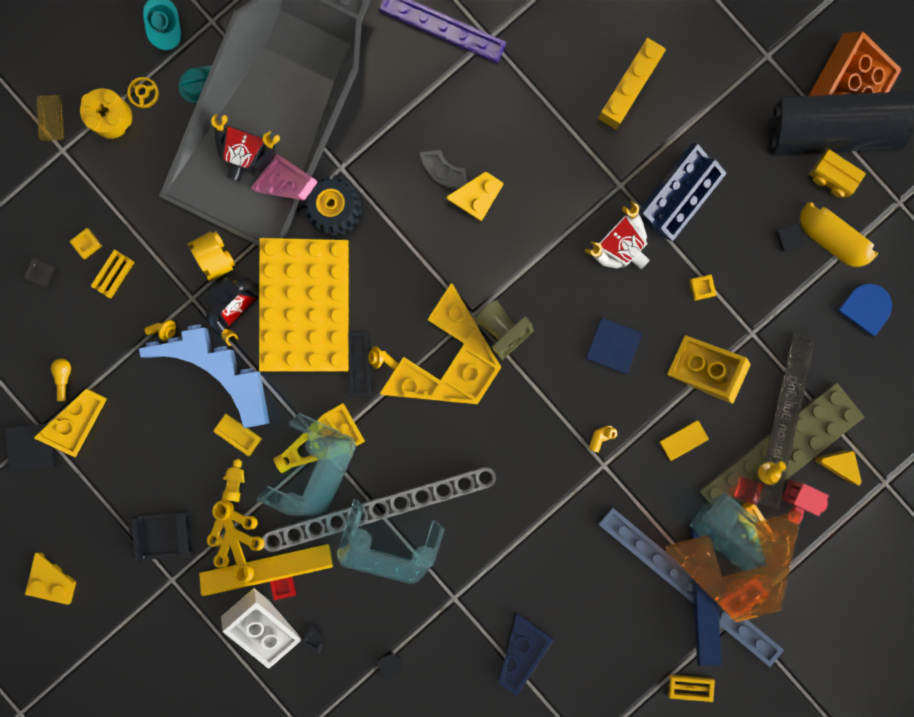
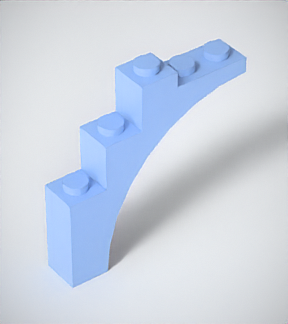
M201 325L188 326L187 331L181 332L182 341L181 337L167 339L168 343L160 344L159 341L146 343V347L139 348L141 357H174L191 362L209 372L231 395L239 410L244 428L269 423L260 372H254L253 368L240 370L241 374L239 375L234 350H227V346L214 348V353H212L207 328H201Z

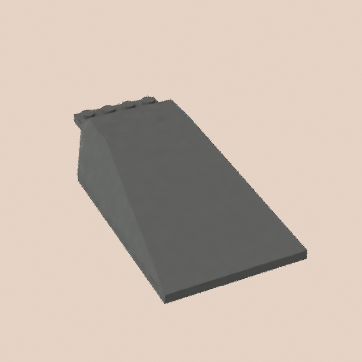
M252 0L237 11H234L159 197L258 246L260 238L285 239L301 200L256 193L251 189L268 164L254 174L243 171L240 182L228 179L227 175L231 166L224 164L218 156L215 143V127L212 125L211 119L217 113V120L222 122V116L226 115L228 120L224 125L225 128L228 125L260 137L271 131L270 138L272 140L276 135H279L280 140L274 144L275 149L272 159L276 154H279L312 177L358 73L361 25L371 0Z

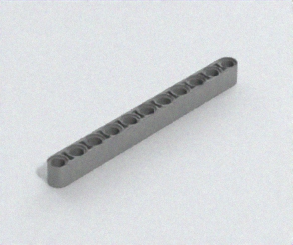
M480 467L275 528L264 535V548L270 552L278 551L489 488L495 483V473L490 467ZM483 471H488L492 475L491 480L487 483H483L479 479V475ZM461 478H468L471 484L467 489H462L458 486V481ZM440 484H446L449 487V493L440 495L437 492V487ZM420 490L426 491L428 499L421 502L416 498V493ZM397 497H404L407 505L399 508L395 504V499ZM382 503L386 508L385 513H376L374 505ZM356 509L362 510L364 519L356 520L353 517V511ZM340 516L343 520V525L335 526L332 523V517ZM313 522L321 525L322 530L320 533L312 531L311 524ZM295 528L299 530V539H293L291 537V529ZM270 535L278 537V545H272L269 542Z

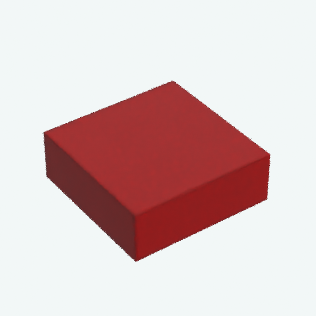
M293 577L269 581L273 600L296 595Z

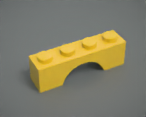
M649 38L646 39L600 113L599 120L615 130L618 128L666 51L664 47Z

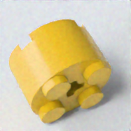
M103 88L96 89L85 94L81 99V119L96 134L108 139L122 136L127 127L130 126L132 122L131 109L114 91Z
M210 231L187 243L209 282L233 270L232 267L235 266V263L228 250L222 251L221 248L224 247V244L217 231L213 233Z

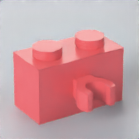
M789 480L781 498L782 501L793 505L787 519L800 524L804 511L819 516L827 507L829 495L804 483Z

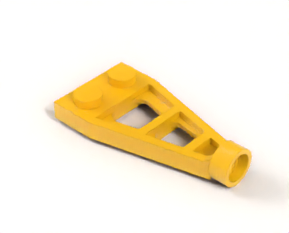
M343 403L323 414L286 451L273 458L278 470L284 473L292 467L345 453L365 442ZM329 426L337 436L338 442L334 446L324 448L319 445L317 435L323 428ZM307 440H310L316 452L303 458L297 451L298 447Z

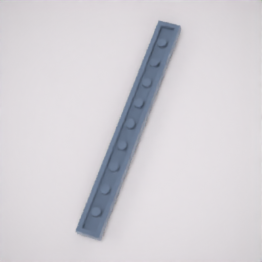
M611 507L598 525L694 604L693 574ZM718 602L719 625L771 667L784 650L743 615L739 614L731 619Z

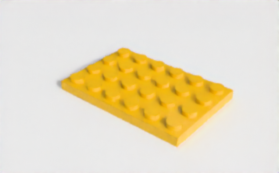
M259 239V371H348V240Z

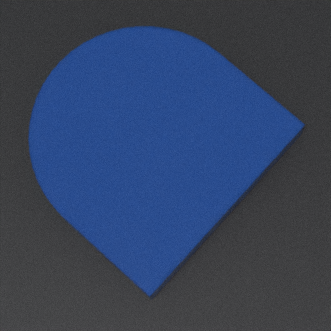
M865 284L852 290L837 311L874 337L891 314L892 300L884 288L875 284Z

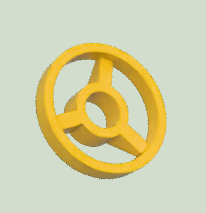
M139 77L130 83L128 98L135 106L149 108L158 100L159 90L151 79ZM139 81H149L153 85L146 87L142 84L138 86L135 84ZM132 87L135 89V94L139 97L140 105L136 104L131 97ZM144 88L146 90L145 94L139 95L140 89ZM155 89L154 99L149 104L144 105V99L148 98L150 91Z

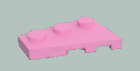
M276 154L252 185L251 189L256 193L304 200L317 184V181L279 154Z

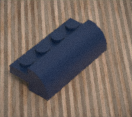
M692 143L639 209V213L645 218V223L662 237L674 241L727 173L715 159L709 158L698 144Z

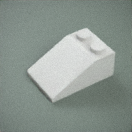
M255 588L221 616L223 632L267 668L273 666L302 640L273 604Z

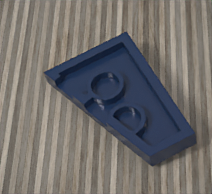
M518 613L499 679V684L516 696L554 641L551 636Z

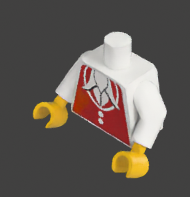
M630 201L632 205L630 210L625 206L622 207V211L628 217L625 215L600 243L591 241L590 243L593 244L592 251L589 249L585 250L587 254L593 255L603 266L617 269L620 267L625 268L632 261L638 268L642 269L650 261L640 252L647 245V235L643 221L638 213L639 206Z

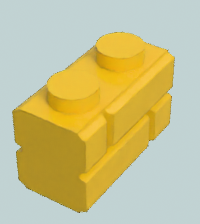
M828 149L820 156L809 175L813 177V181L820 186L826 185L832 189L831 193L834 196L847 198L855 192L866 173Z

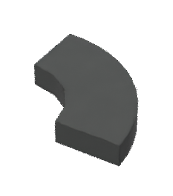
M441 149L419 152L425 171L439 185L456 191L467 183L465 168H457L449 164L444 159Z

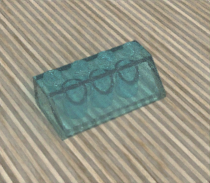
M725 492L701 506L690 524L700 536L710 542L716 550L723 553L734 565L744 571L748 577L755 575L760 582L770 578L794 553V550Z

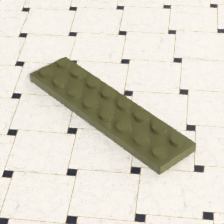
M833 383L794 414L790 421L784 422L782 425H785L786 429L784 426H779L701 488L699 492L723 523L729 526L737 520L733 511L750 499L757 504L861 421L864 416L839 384ZM780 431L784 432V437L782 438L778 437V432ZM774 449L780 450L776 455L774 454ZM777 459L778 463L781 460L786 465V469L781 472L780 479L774 484L763 483L758 476L759 467L766 462L776 463Z

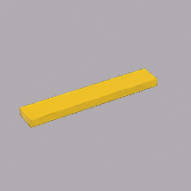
M326 544L246 562L254 571V575L249 582L238 583L235 581L233 570L237 565L199 573L201 595H212L332 568L330 546Z

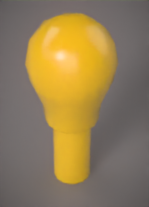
M60 358L53 361L50 369L54 382L57 385V401H66V384L71 372V365L67 360Z

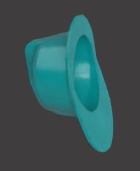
M169 0L147 1L143 10V19L148 40L153 46L161 50L175 48L181 40L179 16L176 7Z
M212 66L191 68L181 76L179 92L186 101L191 103L198 102Z

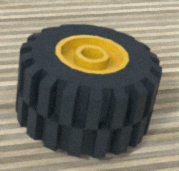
M329 176L324 177L325 181L323 182L318 179L317 185L307 195V201H303V206L306 209L304 212L312 225L318 231H322L323 234L328 235L330 233L332 236H337V233H341V235L346 234L345 230L349 229L351 231L354 229L352 225L359 222L358 216L362 214L360 209L362 204L354 187L351 184L349 185L345 179L340 180L336 176H333V180Z

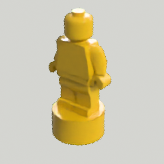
M240 459L234 460V468H228L223 479L227 480V484L222 494V500L239 502L240 482L245 483L244 470L239 469L242 466Z

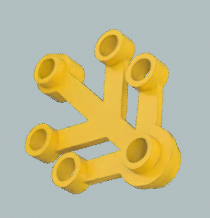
M220 500L213 507L212 513L216 521L211 534L207 537L209 546H220L218 554L214 557V565L221 568L229 564L227 554L231 546L237 564L233 570V577L238 583L249 582L254 575V571L250 565L246 564L239 541L248 545L254 551L263 549L265 543L262 537H252L234 528L233 521L242 524L244 529L249 530L256 528L257 519L254 516H244L234 511V506L230 501ZM224 525L226 532L222 541L220 533ZM256 540L258 541V546H257V547L255 546V541H256Z

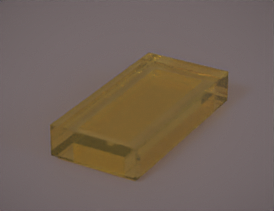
M36 96L39 139L41 141L63 140L61 96Z

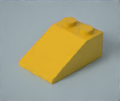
M685 335L667 375L715 398L733 404L751 364L744 356Z

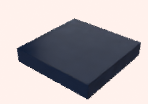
M601 318L585 359L627 374L643 333Z

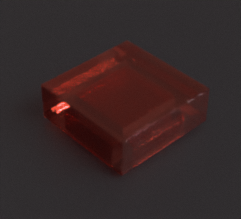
M741 476L734 497L757 505L764 484Z

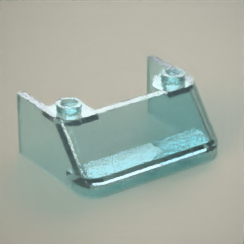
M298 413L290 421L289 425L309 434L306 442L307 451L319 458L303 496L296 493L284 494L267 486L257 497V501L291 516H322L326 514L331 506L356 450V443L352 437Z
M354 499L337 552L339 563L346 568L408 584H415L420 581L435 562L445 528L433 520L425 546L417 548L411 560L370 549L372 542L370 534L364 529L357 528L364 506L358 499Z

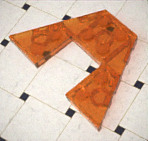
M796 511L755 522L754 526L767 566L722 577L709 535L665 546V548L735 622L779 612L782 608L801 513Z

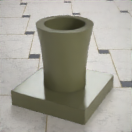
M498 300L487 305L475 319V322L484 327L498 340L492 348L502 361L534 332L532 323L526 317L515 324Z

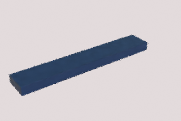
M690 528L697 665L722 666L714 528Z

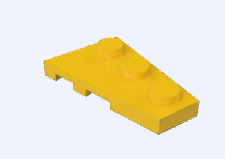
M87 388L34 438L76 457L107 398Z

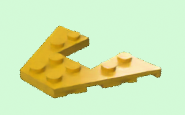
M451 283L429 316L428 321L461 341L464 345L441 380L403 357L380 392L381 395L478 404L501 369L499 362L481 334L477 324Z

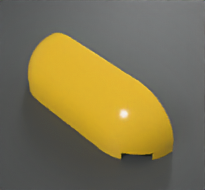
M812 202L806 203L800 215L803 231L843 263L852 267H861L869 264L878 255V252L872 250L874 245L867 238L825 207H822L820 210L813 206Z

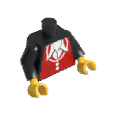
M216 113L212 117L211 123L215 127V143L218 156L224 164L231 166L227 175L228 179L240 182L243 171L254 174L271 162L275 149L274 144L280 140L279 135H276L272 140L270 138L271 131L260 137L228 125L225 128L224 125L228 120L227 116L223 115L222 122H219Z
M246 277L235 280L224 279L218 286L212 288L211 294L205 299V302L208 304L206 312L207 321L218 333H222V340L229 346H231L228 342L229 337L234 336L238 340V336L231 329L226 328L259 296V285Z

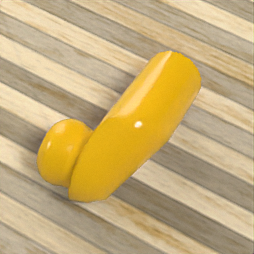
M604 426L595 430L588 449L599 453L602 442L615 439L617 430L612 426Z

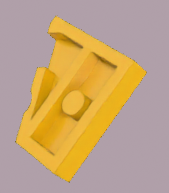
M483 172L458 190L448 194L445 199L477 220L482 221L504 183L488 172Z
M35 553L25 595L66 605L70 604L76 581L69 575L64 574L62 569L56 564H52L44 558L45 555L43 553Z

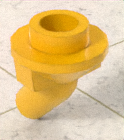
M172 320L165 321L164 323L158 322L146 327L145 333L149 336L158 332L159 338L166 341L175 335L176 324Z
M377 346L373 347L368 354L369 363L374 368H379L384 362L395 370L399 364L386 351H381Z
M782 461L777 464L773 462L763 463L758 469L759 479L765 484L776 483L781 477V472L786 469V465Z

